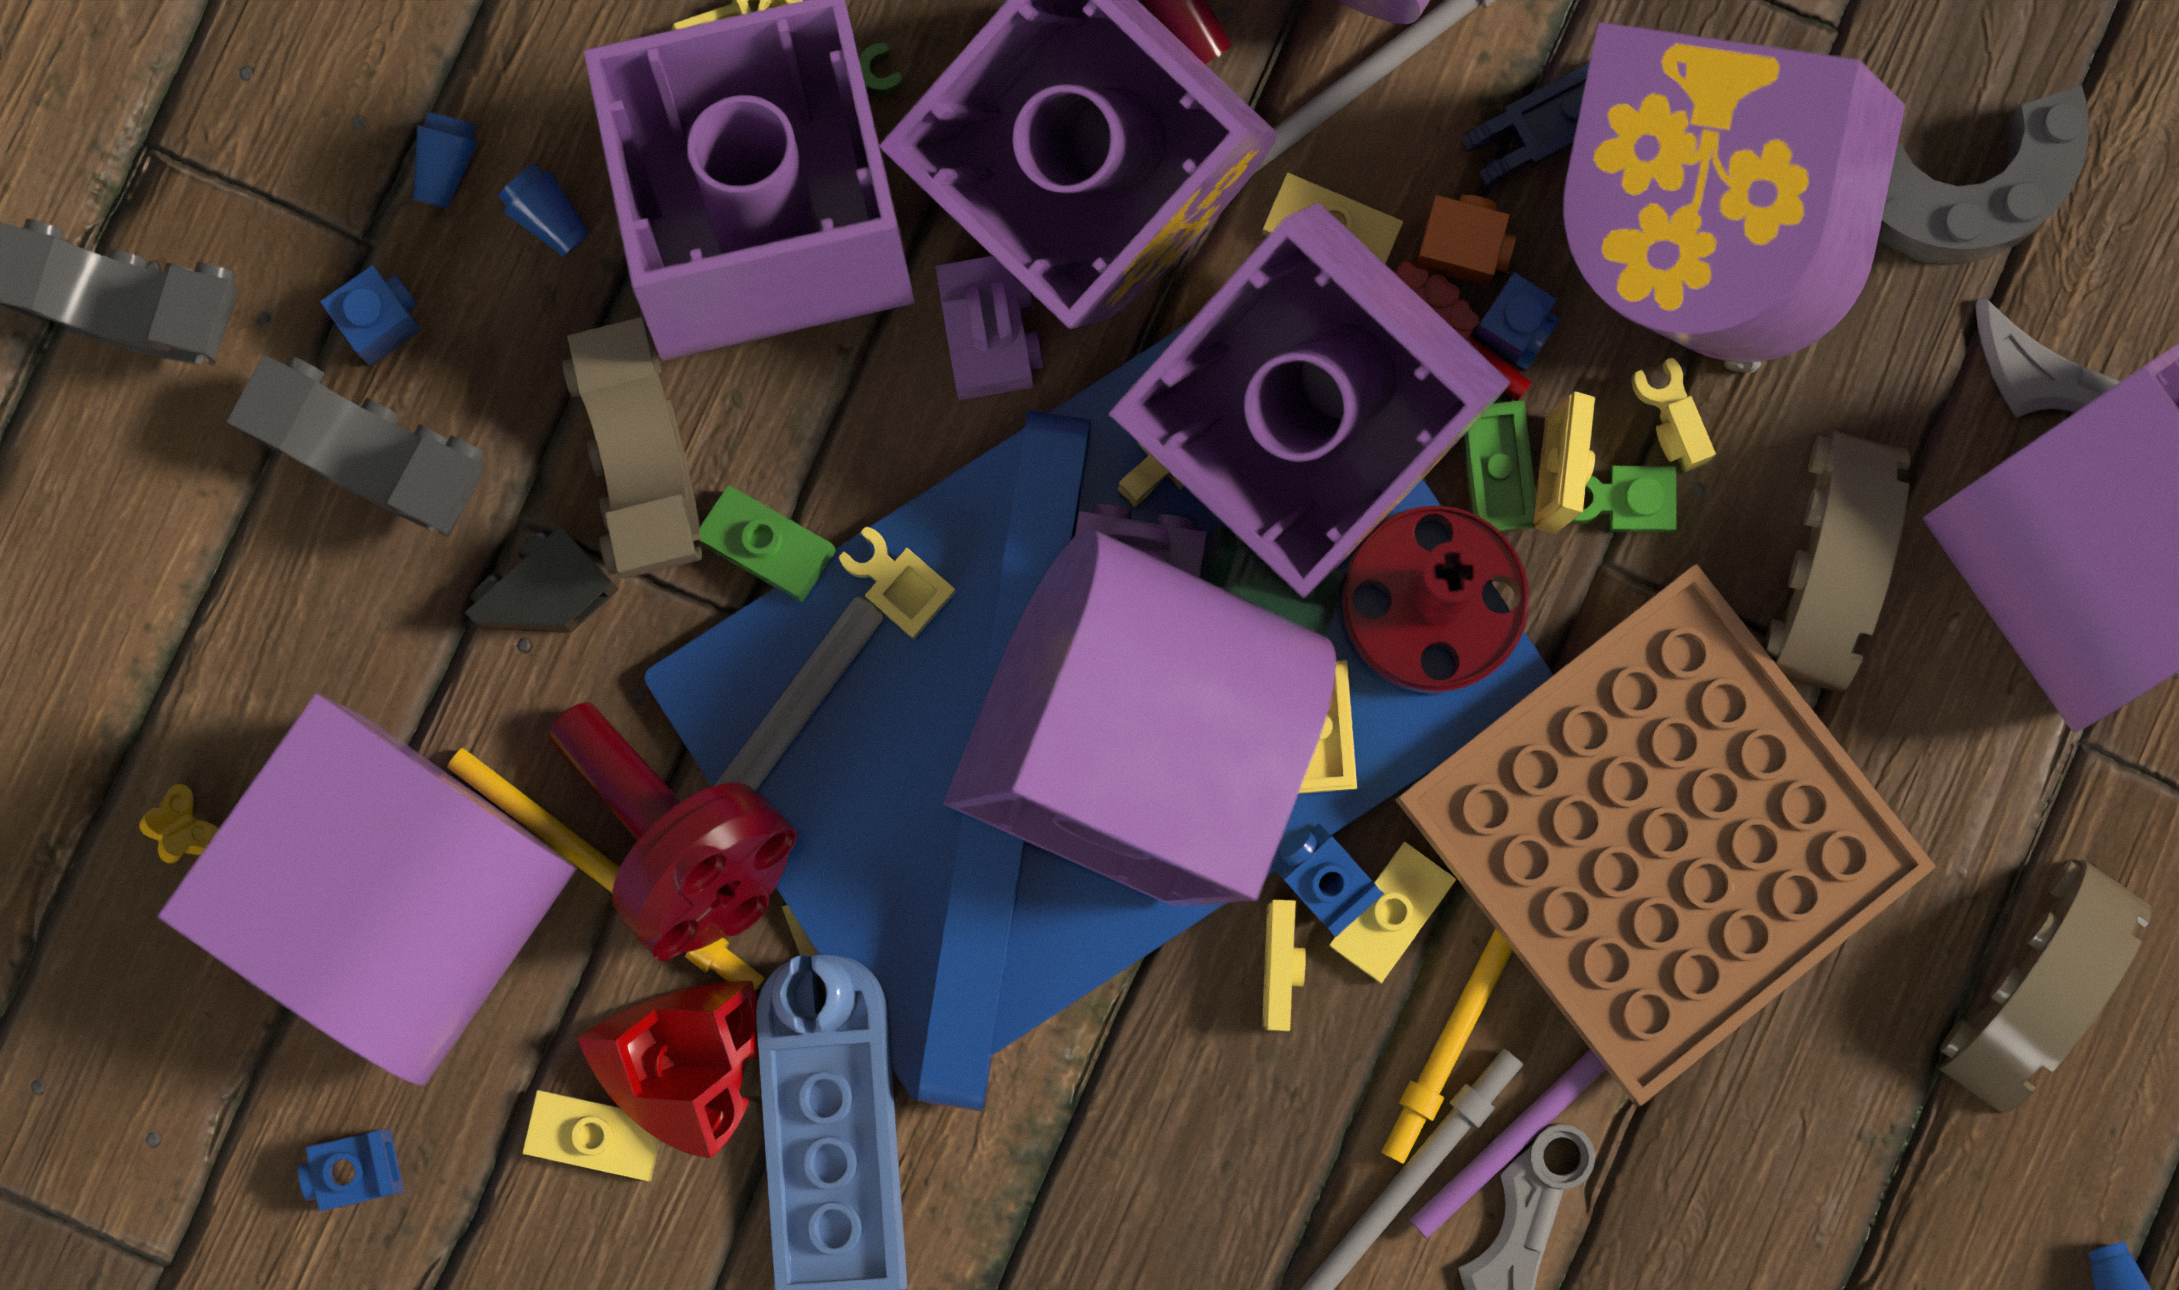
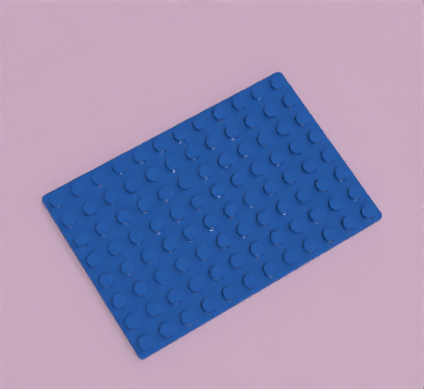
M1190 321L1048 413L1092 420L1078 516L1079 511L1093 513L1095 504H1106L1132 510L1131 520H1144L1156 524L1157 516L1161 514L1194 520V530L1207 532L1199 579L1328 638L1333 644L1336 661L1347 660L1357 789L1298 794L1266 874V877L1275 872L1272 865L1281 858L1280 852L1283 846L1294 835L1304 830L1311 831L1318 823L1330 835L1334 834L1437 767L1553 676V674L1523 631L1517 646L1507 660L1494 673L1473 686L1442 695H1428L1403 689L1383 679L1367 666L1355 651L1345 630L1340 610L1341 590L1346 569L1356 549L1303 598L1186 486L1180 490L1168 476L1142 503L1133 508L1117 489L1120 487L1119 482L1147 458L1148 455L1137 444L1138 441L1109 413L1192 322ZM1024 428L869 527L876 530L883 537L888 548V556L894 561L906 548H909L956 590V593L915 640L883 614V621L756 790L757 793L766 797L798 833L796 844L788 854L785 870L776 888L819 955H839L856 960L868 968L879 981L887 1003L891 1067L909 1096L915 1100H918L921 1069L962 819L961 812L943 805V802L978 719ZM1422 479L1384 520L1408 509L1441 505L1424 479ZM1424 521L1415 527L1416 541L1427 551L1431 552L1437 546L1449 542L1447 530L1436 521ZM861 533L836 548L837 552L803 604L774 588L647 670L645 674L646 685L711 786L717 783L852 600L858 596L866 599L865 594L876 583L870 577L858 578L851 575L844 569L839 559L843 552L850 555L858 563H865L872 559L875 548L866 541ZM1490 582L1484 585L1482 598L1487 608L1500 614L1510 612L1511 610L1493 583ZM1365 586L1353 594L1354 607L1364 617L1378 618L1383 616L1388 610V601L1385 594L1376 587ZM1432 647L1426 649L1421 654V667L1428 677L1435 680H1445L1453 675L1455 663L1451 654L1445 649ZM1026 841L992 1055L1228 902L1171 906Z

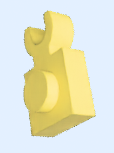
M865 527L861 534L875 548L872 559L865 563H858L850 555L843 552L839 556L840 562L851 575L858 578L870 577L876 582L865 594L866 599L915 640L953 597L956 590L909 548H906L894 561L888 556V548L883 537L876 530Z

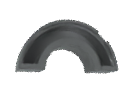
M2082 85L2021 104L2005 121L2008 149L2003 168L1997 176L1983 184L1958 187L1933 180L1912 163L1902 144L1897 145L1877 243L1881 241L1889 247L1907 254V258L1939 265H1957L1988 259L2005 252L2028 237L2063 203L2076 183L2082 169L2089 136V117Z
M26 219L23 228L0 222V307L31 319H37L39 315L65 325L64 330L143 354L195 365H201L205 356L207 364H216L239 291L238 287L232 283L235 275L232 271L205 262H197L195 270L171 263H166L164 271L145 268L147 262L145 259L124 251L109 249L108 256L106 257L70 244L61 239L62 229L48 223Z
M263 354L227 420L228 424L274 451L285 453L306 465L305 468L429 531L433 532L434 529H437L440 535L447 538L450 537L486 470L480 463L485 455L483 451L455 436L450 435L449 439L420 424H418L414 433H411L396 426L399 415L383 405L365 398L360 407L322 385L320 382L325 373L307 362L290 355L284 365Z

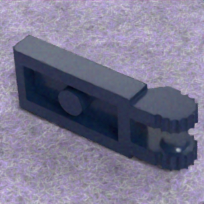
M1590 63L1504 107L1502 114L1462 136L1461 140L1469 152L1488 146L1494 140L1512 130L1521 147L1504 157L1491 161L1481 170L1480 175L1486 186L1511 176L1528 164L1534 167L1573 146Z

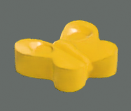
M183 784L172 786L164 795L159 808L148 810L139 822L142 833L158 841L159 857L168 864L179 861L184 853L202 855L220 830L213 824L195 819L192 815L193 793L189 787Z

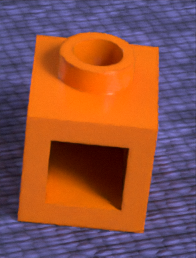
M1436 195L1430 210L1415 267L1488 287L1495 270L1506 273L1516 240V236L1505 233L1510 214L1497 211L1498 205L1483 197L1462 195L1460 201Z

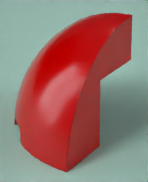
M753 981L711 983L668 993L611 1016L583 1033L577 1039L590 1068L600 1084L620 1109L636 1124L658 1140L675 1149L699 1157L712 1158L730 1139L749 1103V1099L741 1096L739 1091L746 1062L759 1057L756 1021L757 996Z

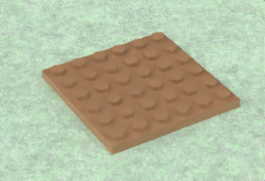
M1694 564L1395 799L1635 1107L1642 1106L1936 868L1935 864L1697 564Z

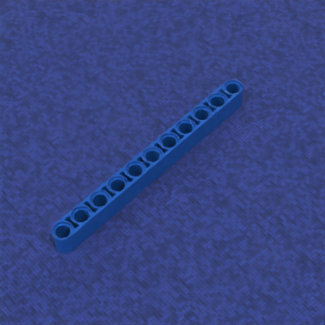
M1032 410L1027 411L978 716L1006 648L1030 599L1055 559L1074 538L1088 453L1091 419ZM962 813L924 1050L918 1102L983 1111L1026 841Z

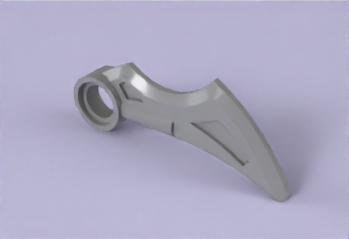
M1981 297L1976 301L1977 326L1985 360L1999 393L2015 418L2039 410L2051 409L2068 411L2075 414L2120 383L2118 380L2070 361L2043 346L2011 322L1986 297Z
M1562 1123L1546 1126L1533 1138L1530 1147L1500 1174L1505 1194L1504 1220L1499 1234L1493 1243L1480 1256L1458 1267L1465 1290H1535L1539 1267L1564 1190L1579 1186L1588 1179L1594 1168L1595 1151L1593 1144L1583 1131L1572 1125ZM1560 1137L1573 1140L1580 1152V1160L1577 1167L1572 1172L1564 1175L1554 1174L1549 1171L1543 1159L1547 1144L1553 1139Z

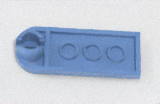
M839 955L797 956L780 966L770 975L760 992L756 1010L775 1290L908 1289L888 1012L885 994L874 974L856 960ZM817 974L824 981L826 989V1003L820 1013Z

